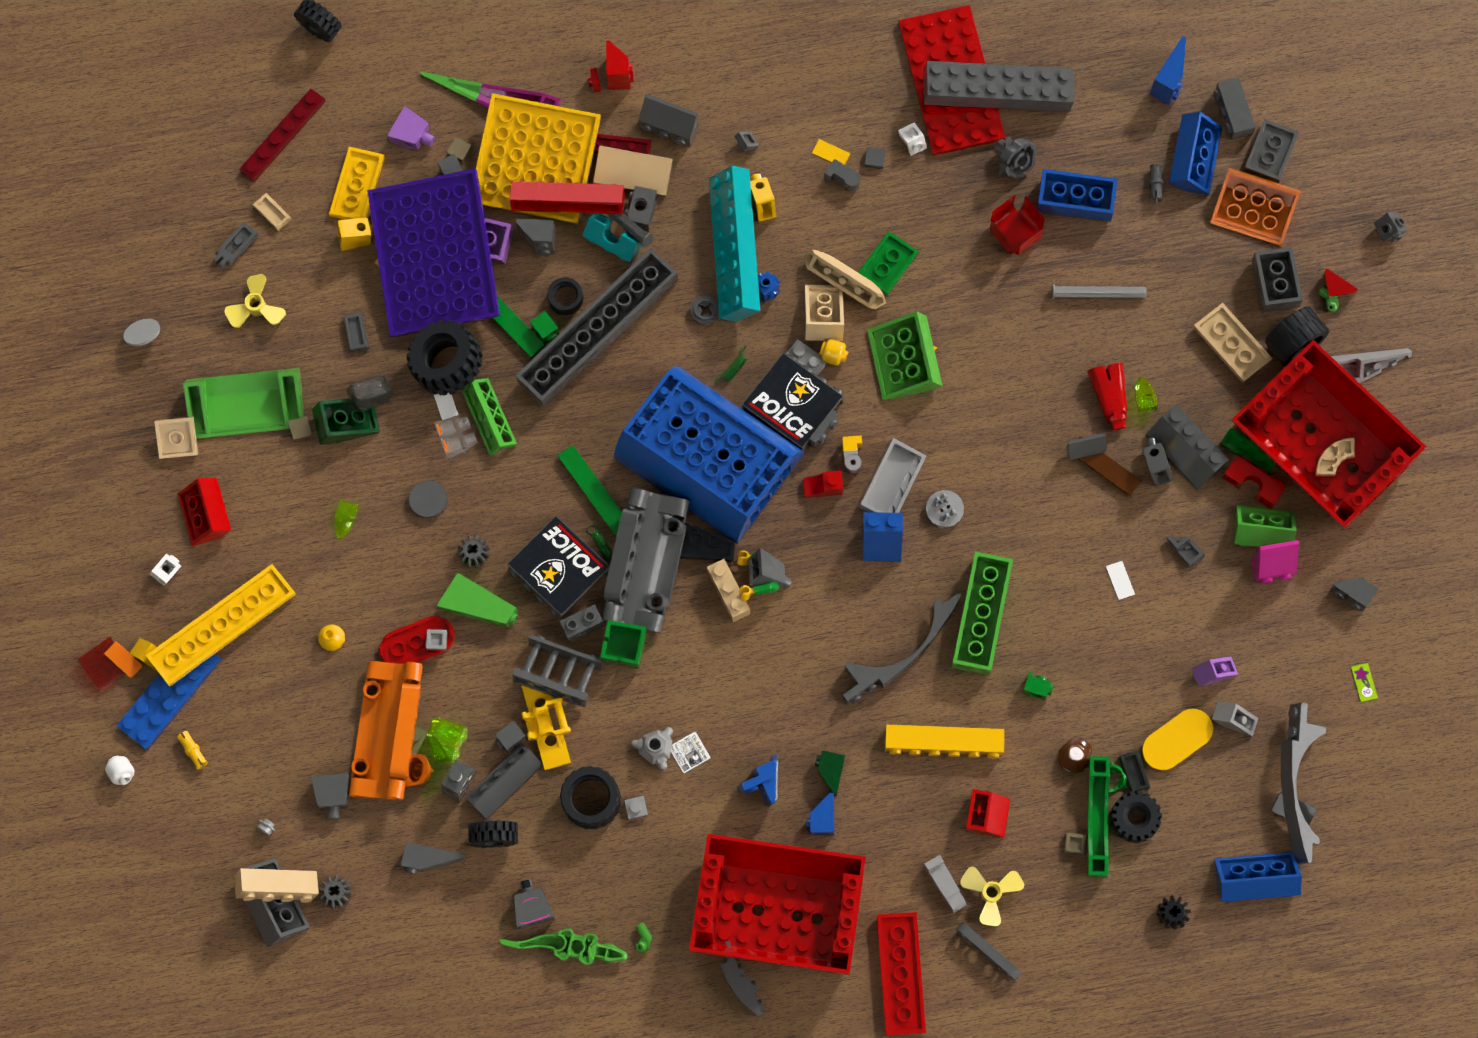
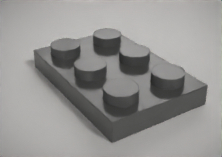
M1264 119L1244 170L1279 183L1299 132Z

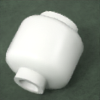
M124 756L110 758L105 767L106 774L115 785L128 784L135 772L128 758Z

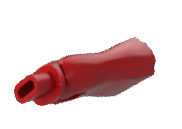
M1123 363L1110 364L1106 368L1105 366H1099L1089 369L1087 371L1089 379L1097 395L1102 412L1107 418V422L1111 424L1112 431L1127 428L1125 422L1127 419V400Z

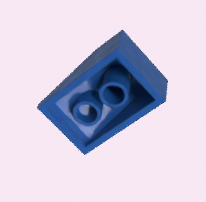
M1184 36L1181 37L1154 79L1150 95L1168 105L1172 100H1177L1183 86L1181 81L1184 71L1186 37Z

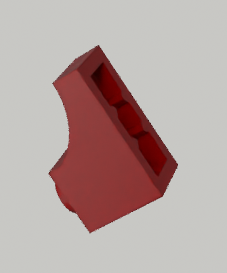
M841 470L822 472L816 476L803 478L805 498L843 495Z

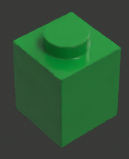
M546 311L530 321L531 328L544 344L552 342L560 334L558 327Z

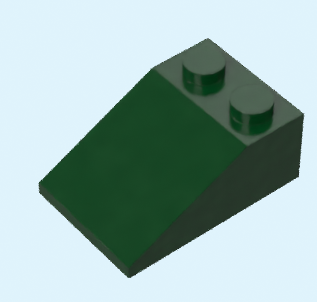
M372 397L319 401L312 409L320 445L340 443L380 432Z

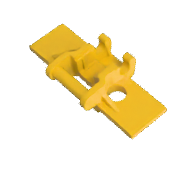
M521 685L529 711L528 713L522 712L521 716L526 722L528 740H537L544 770L570 764L571 760L564 734L570 733L571 728L567 725L562 707L563 699H553V696ZM538 699H544L546 701L544 706L538 708L535 707V703ZM555 707L560 729L555 731L548 710ZM548 736L556 737V744L548 746L545 743Z

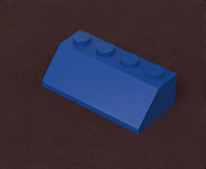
M1200 111L1182 114L1169 183L1180 190L1209 195L1222 126Z
M1293 852L1214 859L1217 887L1222 902L1301 895L1302 875Z

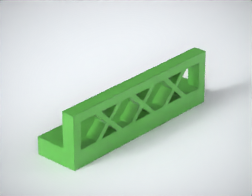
M489 378L476 379L471 384L468 383L465 386L466 388L462 390V393L489 455H496L502 448L516 446V440ZM484 384L487 392L482 391L479 385ZM487 400L493 404L494 409L488 406ZM494 417L500 420L501 426L495 423ZM501 434L505 435L509 442H504Z

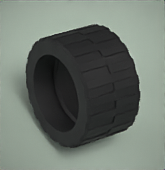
M1305 306L1281 321L1265 338V344L1282 365L1287 366L1313 340L1320 345L1329 334V329L1310 306Z
M593 766L581 767L571 772L566 777L564 784H562L560 793L562 808L569 820L578 827H583L584 829L604 827L614 820L621 806V794L613 776L606 770H602V768ZM588 780L601 782L609 792L607 807L599 814L592 816L579 813L572 802L575 788Z

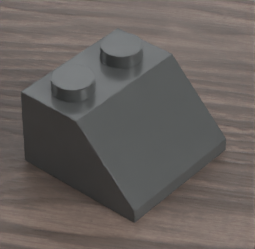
M516 219L519 236L536 254L540 256L555 255L556 230L553 220Z

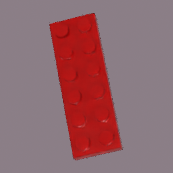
M917 912L877 915L886 1036L926 1034Z

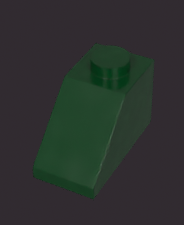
M822 750L821 756L817 755L815 767H818V774L830 792L837 796L845 755Z

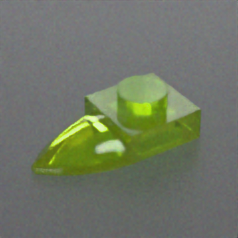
M1140 377L1135 387V400L1138 412L1157 410L1158 403L1152 385L1144 377Z
M340 500L335 515V532L339 540L344 538L352 529L360 507L359 504Z

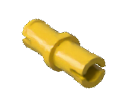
M182 732L185 738L179 734L177 739L184 747L186 755L193 761L196 769L202 768L199 762L206 766L208 762L200 752L198 744H195L189 732Z

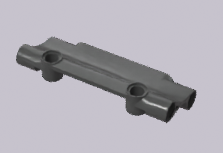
M631 488L628 506L623 509L604 590V598L607 601L602 620L643 626L648 631L661 633L665 612L670 606L686 533L685 521L689 500ZM677 523L678 528L673 532V525ZM661 599L660 606L656 607V601Z

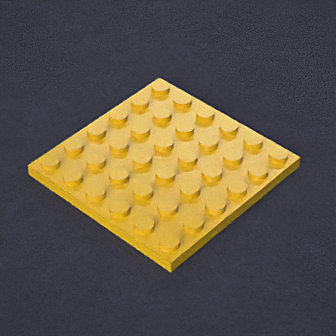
M492 93L476 166L483 206L511 211L509 199L512 181L587 184L601 115ZM513 211L573 224L579 223L581 214Z

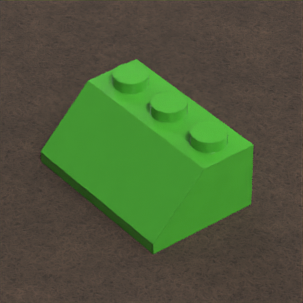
M1236 505L1234 544L1261 547L1295 541L1297 530L1294 512Z

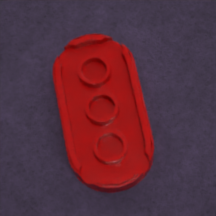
M439 616L424 618L385 635L379 647L380 657L386 663H420L446 652L444 650L426 649L427 629L447 630L446 651L454 642V629L449 621Z

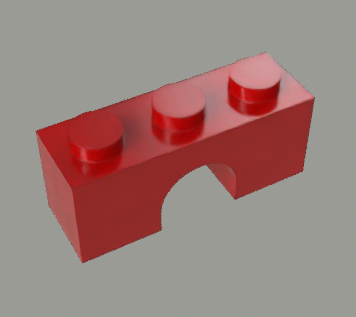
M1237 455L1222 479L1238 489L1243 482L1248 480L1254 481L1259 486V493L1255 500L1272 509L1286 488V485H1284L1281 479L1268 475L1267 471L1263 468L1250 464L1251 462L1247 458Z

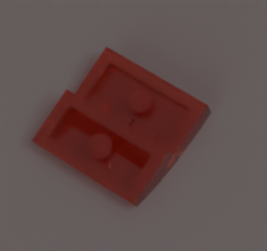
M108 637L78 658V661L100 692L126 674L104 654L114 644L111 637Z

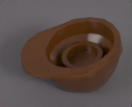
M1074 737L1059 749L1058 760L1061 768L1073 774L1088 768L1092 747L1082 738Z

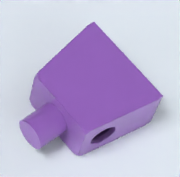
M405 106L387 135L390 143L416 151L419 150L422 143L431 147L435 141V136L429 134L430 127L427 121Z

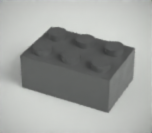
M1293 248L1255 252L1252 258V265L1262 313L1299 308L1303 298Z

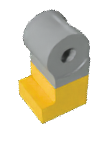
M862 435L843 437L845 470L850 474H856L861 469V459L858 456L857 447H862Z

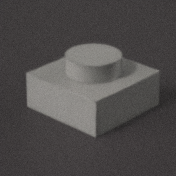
M427 629L426 649L446 651L447 630Z
M644 796L625 800L629 820L648 816Z

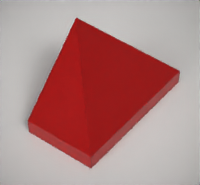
M1328 268L1325 269L1324 274L1329 297L1356 294L1358 288Z

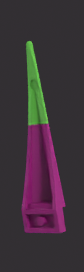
M420 72L422 76L489 108L492 93L554 106H560L561 103L560 98L541 92L507 88Z

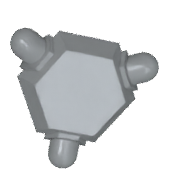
M667 727L664 731L658 729L645 734L639 740H633L631 746L638 749L639 754L652 765H658L659 769L664 771L667 769L666 761L670 758L672 747L670 736L673 734V729Z

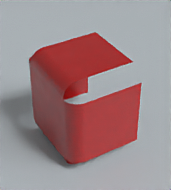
M1015 194L992 211L990 232L1009 254L1014 252L1016 255H1019L1042 238L1045 218L1026 196L1022 208L1017 211L1014 207Z

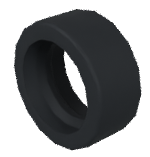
M558 278L552 282L547 292L549 305L558 314L570 315L578 311L582 306L584 299L582 288L572 278ZM565 286L573 288L576 292L575 302L568 306L557 304L554 298L555 292Z

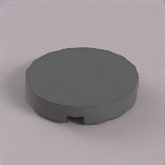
M431 480L416 484L409 496V503L413 512L419 517L426 519L440 515L445 510L448 502L447 493L443 486Z

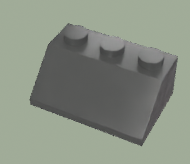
M645 95L638 120L639 127L644 132H653L662 139H671L678 145L690 147L699 129L698 113L654 96Z

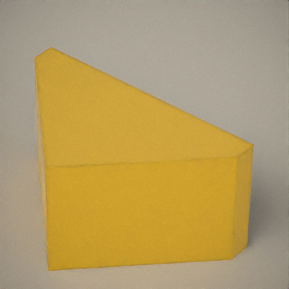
M139 638L130 654L156 670L146 658V655L154 650L156 646Z

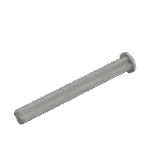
M1052 285V299H1055V297L1145 298L1147 294L1146 287Z

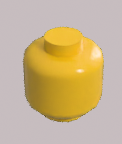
M829 339L827 342H823L819 355L822 356L821 358L824 362L838 366L841 361H846L849 352L846 351L845 343Z

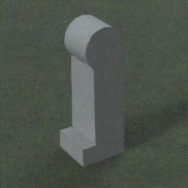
M939 855L924 863L925 870L951 911L955 913L966 907L967 904L945 866L942 857Z

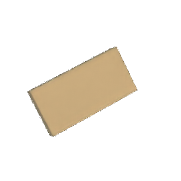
M267 193L253 204V207L278 232L292 220Z

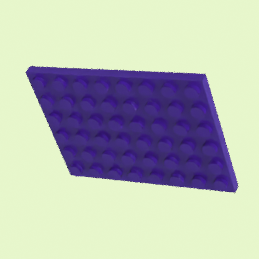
M476 169L367 190L390 337L420 332L419 330L423 327L427 328L428 324L432 322L436 324L440 320H444L446 323L447 320H453L456 323L463 324L500 316Z

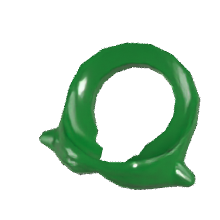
M1110 762V773L1120 772L1121 777L1114 788H1109V793L1116 792L1122 787L1127 788L1126 775L1123 773L1122 768L1113 762Z

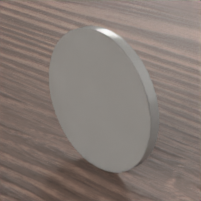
M154 319L136 321L125 330L124 340L130 346L145 345L158 336L160 325Z

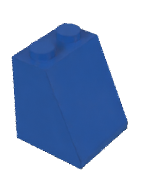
M864 512L863 561L901 562L903 513Z

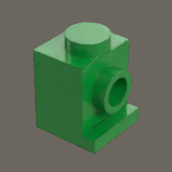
M1029 672L1023 694L1045 700L1047 695L1051 696L1054 685L1050 684L1051 682L1047 681L1046 677L1039 675L1033 677V673Z

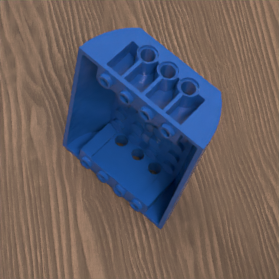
M680 366L671 368L664 375L623 429L614 451V459L667 496L689 500L688 510L729 539L735 541L736 544L739 543L804 455L801 449ZM674 419H680L682 425L680 427H673L671 422ZM694 429L698 432V435L695 438H689L687 432ZM721 451H726L729 453V457L722 460L718 457V454ZM742 462L745 467L738 471L734 468V464Z

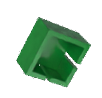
M608 620L604 636L605 641H603L600 655L602 662L619 665V662H621L622 666L640 669L647 635L646 627Z

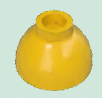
M326 625L318 634L319 644L327 651L338 650L344 644L345 633L337 625Z

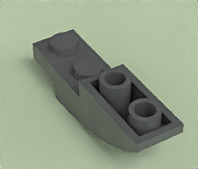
M727 941V946L731 947L730 941ZM727 958L728 962L720 965L730 988L739 1001L752 1014L762 1018L761 1012L765 1011L762 1000H757L755 993L759 991L755 980L751 981L750 976L742 978L741 976L745 975L742 965H737L736 959Z

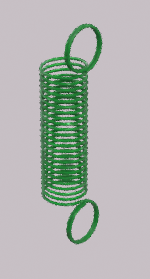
M736 358L735 360L739 362L735 363L733 361L723 373L730 376L727 382L732 379L731 377L735 375V372H738L747 361V358L744 360Z
M596 530L595 533L590 535L593 536L592 539L599 550L603 552L604 557L609 559L613 552L609 549V546L604 544L606 541L600 531Z

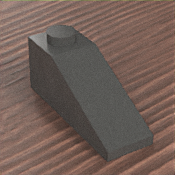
M406 842L401 866L405 868V872L417 874V871L424 872L464 861L466 856L463 853Z

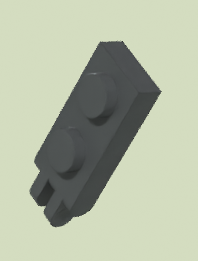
M243 222L216 251L215 254L217 256L213 262L215 264L220 262L219 267L221 269L227 264L229 266L232 265L259 236L258 233Z

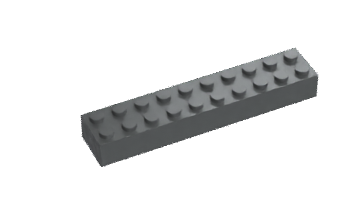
M650 248L515 375L517 382L544 408L678 281L677 272Z

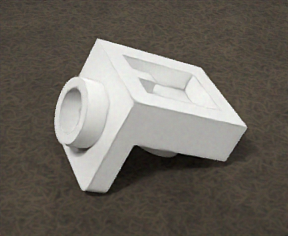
M915 122L898 130L899 136L907 145L911 156L927 148L924 135Z

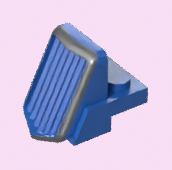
M778 754L771 756L770 762L751 771L753 778L737 786L739 794L745 792L748 795L759 789L768 807L777 802Z

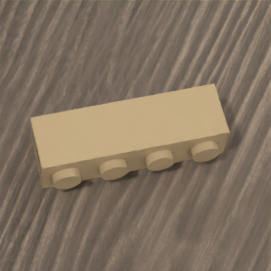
M240 868L234 875L236 898H243L244 901L262 899V901L266 902L272 900H281L282 902L300 900L302 903L311 902L319 894L317 871Z

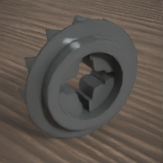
M708 295L696 298L691 305L692 317L696 322L703 325L712 324L719 317L718 301ZM710 306V308H709V312H710V313H709V314H708V313H705V314L702 315V312H703V311H702L701 308H705V309H706L707 307Z

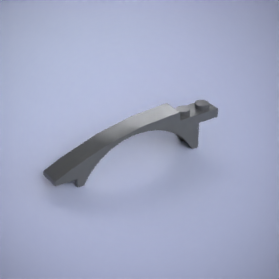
M959 593L944 604L939 598L934 601L933 624L930 633L922 646L905 660L884 667H866L851 662L845 664V671L856 684L855 687L843 694L845 703L847 705L851 702L855 704L862 698L861 695L864 692L868 691L870 693L877 688L878 682L884 688L908 669L934 641L953 614L961 595Z
M1306 703L1290 705L1288 712V741L1281 742V786L1284 813L1297 864L1312 863L1313 844L1318 845L1320 843V838L1309 827L1301 812L1296 789L1297 772L1305 751L1314 740L1326 733V727L1307 723L1308 704Z

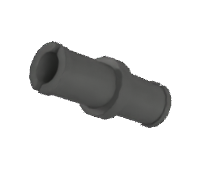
M1155 164L1150 165V201L1155 203L1156 195L1158 202L1162 201L1164 181L1162 179L1161 164H1156V171Z

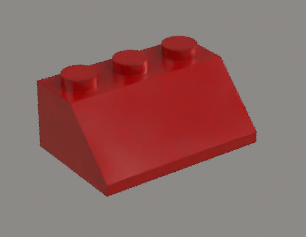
M197 478L177 493L192 546L219 539L231 531L230 521L228 520L217 478Z

